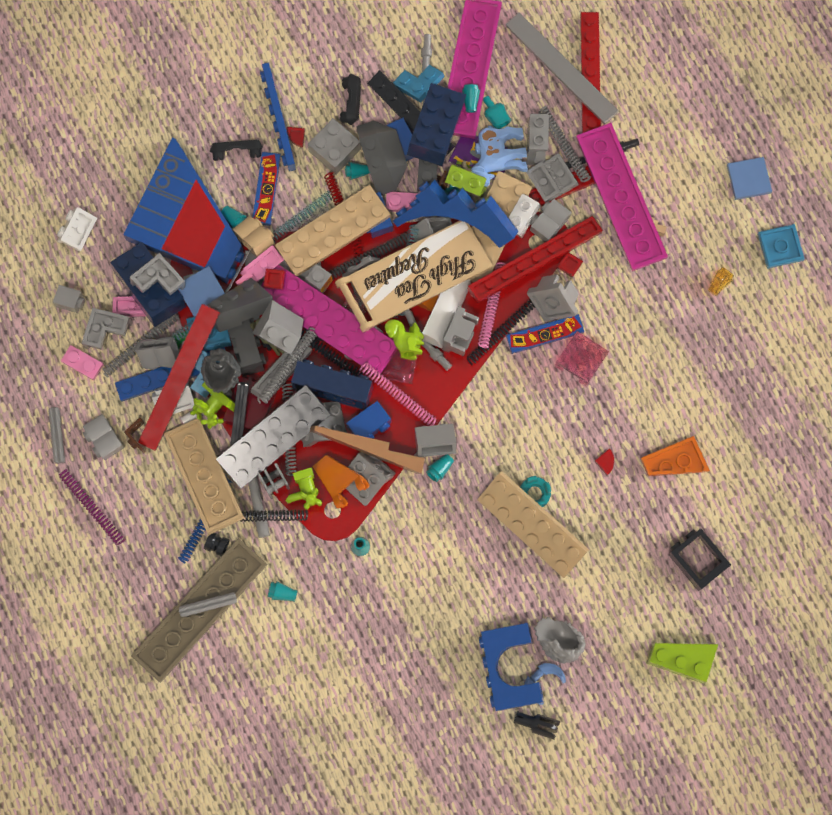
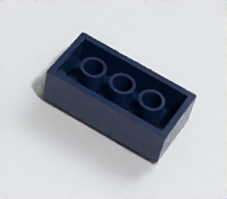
M433 83L430 84L409 143L407 155L443 167L464 106L466 94Z
M141 242L110 263L118 279L152 325L156 327L186 308L184 297L178 290L169 295L158 281L144 293L136 285L132 286L130 284V276L154 258Z
M309 360L297 361L291 380L294 391L297 392L306 384L318 398L339 402L340 404L361 410L368 408L373 392V383L367 376L359 375L356 377L346 370L338 372L332 370L333 368L328 365L316 366L314 362Z

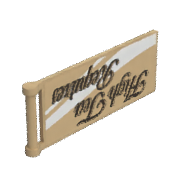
M458 221L351 275L338 279L335 284L337 288L341 289L360 323L361 331L366 332L374 326L492 268V263L470 225L466 222ZM349 282L353 284L372 318L371 321L367 322L347 286Z

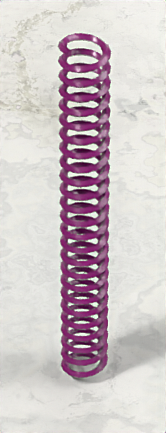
M67 469L59 474V478H62V481H64V484H67L69 490H72L71 492L74 493V496L81 501V504H84L83 507L89 510L88 513H91V516L96 519V522L101 525L103 530H106L105 533H108V536H110V539H113L115 545L123 543L126 539L117 543L123 536L115 540L121 533L112 537L118 530L110 534L116 527L108 531L113 524L105 529L111 523V521L107 522L109 518L101 522L106 515L97 520L104 514V512L100 513L101 509L93 514L99 507L90 511L96 506V504H93L94 501L86 505L92 498L83 503L89 497V495L85 496L87 492H84V489L76 494L82 486L78 487L79 483L76 484L77 481L68 485L75 478L70 479L72 475H69L70 472H67Z

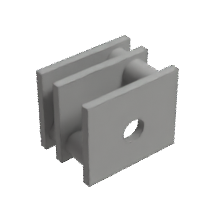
M277 463L274 464L276 470L269 474L264 469L266 476L261 477L260 473H257L271 499H273L271 493L274 491L276 494L279 493L277 489L286 485L287 489H290ZM278 476H280V477L282 478V479L278 480V481L275 482V483H273V481H272L273 479L277 478Z

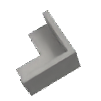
M160 253L130 276V284L132 286L136 285L142 293L157 281L169 295L179 288L181 290L185 288L183 278Z
M92 308L82 345L85 349L92 347L101 350L107 332L125 337L128 325L132 326L130 317Z

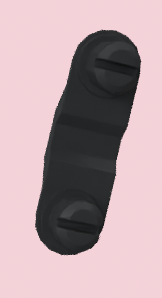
M349 74L348 77H343L342 87L347 89L349 97L346 103V112L340 113V121L343 124L348 123L352 125L359 119L361 80L358 76Z
M259 140L212 143L210 152L213 153V160L218 161V157L219 160H224V152L230 151L233 148L250 150L251 158H255V154L259 158L262 156L261 149L263 146Z

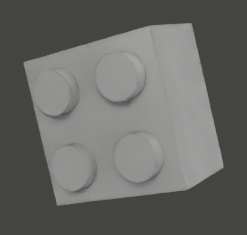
M332 118L308 143V149L314 157L337 175L361 150V143Z

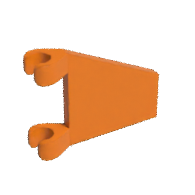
M325 455L312 466L332 496L336 508L347 506V500L340 493L354 481L359 491L366 490L370 486L362 475L329 455Z

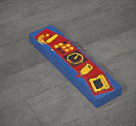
M262 152L252 217L253 219H259L262 225L271 226L281 160V154Z
M579 314L573 317L563 318L508 334L506 338L511 354L583 334L584 329Z

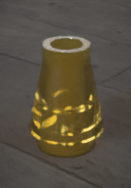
M723 267L717 270L708 291L717 296L733 281L734 275Z

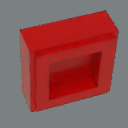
M568 252L557 268L573 278L583 261Z
M266 269L263 287L265 289L283 290L286 271Z

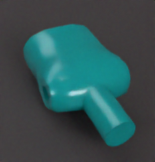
M489 96L483 98L484 103L488 107L484 115L495 129H501L511 122V118L502 103L494 104Z

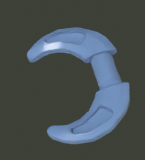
M543 663L537 666L539 669L533 675L527 676L524 685L537 682L544 674L557 675L562 683L566 682V678L562 669L557 665Z

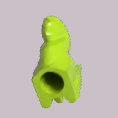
M399 320L387 321L385 324L386 333L390 338H393L401 358L416 360V355L422 354V350L419 349L420 345H424L422 341L424 335L417 326V323H414L412 327L410 326L409 332H405L404 325Z

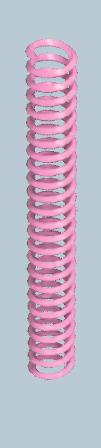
M502 262L497 263V264L495 265V266H496V267H495V270H497V268L499 269V267H502V266H497L498 264H503V266L506 265V264H505V263H502ZM500 291L490 296L487 301L485 318L483 319L478 345L482 348H488L489 342L487 341H490V334H492L490 331H492V324H494L493 321L495 319L493 317H495V310H497V303H499L497 300H499Z
M365 363L361 366L359 370H362V368L365 365H367L366 368L362 371V373H364L369 368L365 375H368V373L372 370L368 378H370L372 374L376 372L375 375L371 378V380H373L376 377V375L379 374L374 381V383L377 382V380L381 377L377 385H379L381 381L385 379L384 382L380 385V387H382L387 382V384L383 387V390H385L386 387L390 384L386 392H388L390 388L393 386V389L389 392V394H391L396 389V391L392 394V397H394L395 394L399 391L395 399H397L399 395L402 393L401 397L398 399V402L402 399V397L405 396V398L401 401V404L404 403V406H406L407 403L411 400L410 404L406 407V409H408L411 406V404L414 403L413 406L409 409V411H412V414L416 412L415 416H417L419 412L423 410L422 413L418 416V418H420L423 415V413H425V415L421 418V421L424 420V423L428 421L427 425H429L431 421L434 419V422L430 426H433L435 424L436 418H433V415L427 413V410L424 411V408H421V406H419L418 403L413 401V399H410V396L404 394L403 391L401 392V389L395 387V384L392 385V382H389V379L386 380V377L380 375V372L377 373V370L372 368V366L369 365V363Z

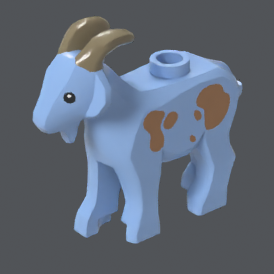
M492 126L482 129L478 135V143H475L476 155L480 154V160L472 168H468L464 160L461 167L485 177L487 180L484 187L489 186L490 180L495 177L494 174H488L489 172L509 169L527 172L526 161L514 160L527 157L526 147L505 149V142L507 140L515 138L522 141L524 139L523 129L508 126L503 129H495Z

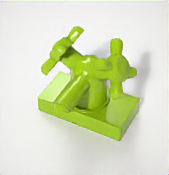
M204 382L201 386L211 393V396L206 402L194 398V406L190 414H197V419L201 420V413H203L208 420H201L200 422L202 425L207 424L208 429H211L218 423L222 424L224 422L223 419H217V411L225 405L234 412L235 402L222 391L220 393L213 392V389L208 388Z
M312 468L293 473L300 492L290 494L286 502L291 503L300 499L306 500L304 504L305 510H308L310 506L315 504L321 506V500L316 498L319 492L315 488L313 481L315 477Z

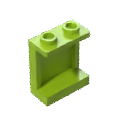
M451 165L445 183L460 189L463 187L465 191L478 196L484 194L488 186L484 187L487 180L485 177L465 170L458 165Z

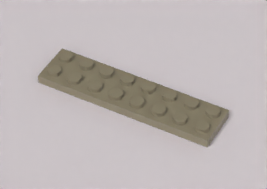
M238 538L131 657L161 683L231 605L186 617L180 616L179 607L232 592L238 598L268 564Z

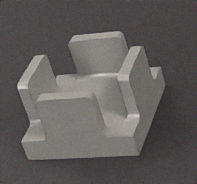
M555 274L542 277L537 287L529 288L527 295L544 321L577 315L578 309L575 306V301L579 293L571 280L567 281L563 287L561 283H557L559 276Z
M458 306L444 337L442 350L446 352L452 351L464 356L465 350L468 349L473 338V330L479 322V317L465 312L464 308Z

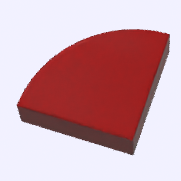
M287 127V135L290 141L294 142V145L298 147H303L305 128Z
M610 448L595 460V463L607 476L614 467V455Z

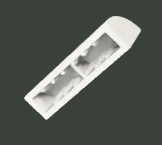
M470 279L440 293L422 332L424 335L423 341L443 348L444 337L458 306H462L468 293L467 287L471 284Z

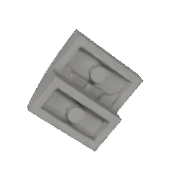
M559 153L544 163L542 161L526 172L545 203L579 185Z

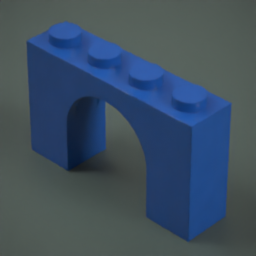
M529 623L482 631L479 643L481 649L484 648L485 656L482 657L484 668H488L489 676H486L488 688L492 689L493 694L490 696L491 707H495L496 711L544 703L540 682L511 686L502 680L498 672V661L506 650L517 646L533 644Z

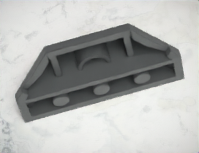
M376 121L356 126L361 147L377 193L381 192V195L396 191L408 166L397 131Z

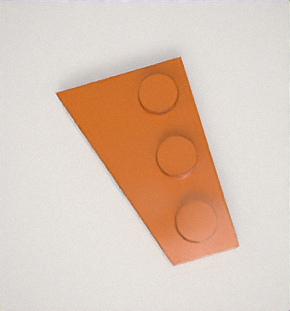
M694 436L640 459L648 477L710 471Z

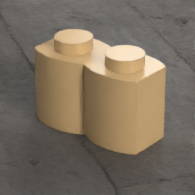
M248 216L232 229L237 239L256 257L275 244L272 239L274 237L273 233L268 228L264 229L262 223L257 218L253 219L251 216Z

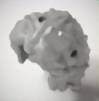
M550 617L542 618L534 627L537 641H540L542 650L552 660L563 664L571 663L578 660V657L584 652L586 646L584 636L574 626H571V623H567L566 620L563 622L554 621Z

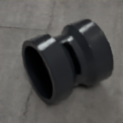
M217 533L210 534L207 537L204 549L209 552L214 551L216 555L222 557L229 545L230 539L226 537L221 538Z

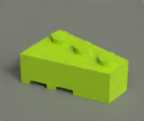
M655 643L652 645L646 664L700 683H706L718 644Z

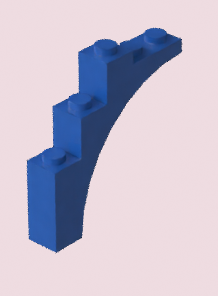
M435 179L430 183L424 182L418 188L420 191L417 193L416 198L409 203L410 206L400 208L393 220L398 227L407 221L420 217H450L476 227L487 235L499 248L513 240L518 233L517 228L492 196L486 199L481 198L475 203L463 187L458 191L454 189L447 195Z

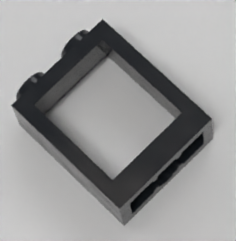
M693 529L685 536L687 538L685 542L681 544L678 541L670 548L672 552L669 556L694 587L700 591L730 567L731 564L702 529H699L697 532ZM697 537L701 539L720 562L717 567L701 580L678 554Z

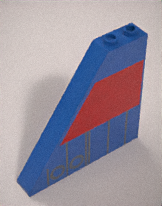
M172 137L123 235L128 242L135 245L142 242L149 251L156 254L160 253L163 257L198 272L209 266L217 280L228 284L229 280L233 279L236 273L235 268L237 264L241 263L245 253L243 252L242 245L179 143Z

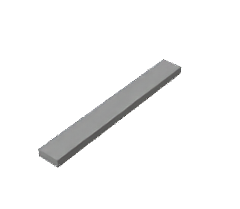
M520 13L506 23V27L604 125L618 113V109Z

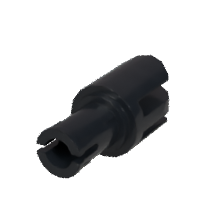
M517 711L514 724L529 727L532 733L555 740L556 736L553 733L558 731L556 726L560 725L559 720L540 714L533 717Z

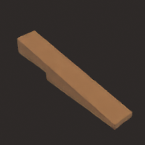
M311 426L310 432L415 474H422L425 458L388 450L390 442L319 426Z

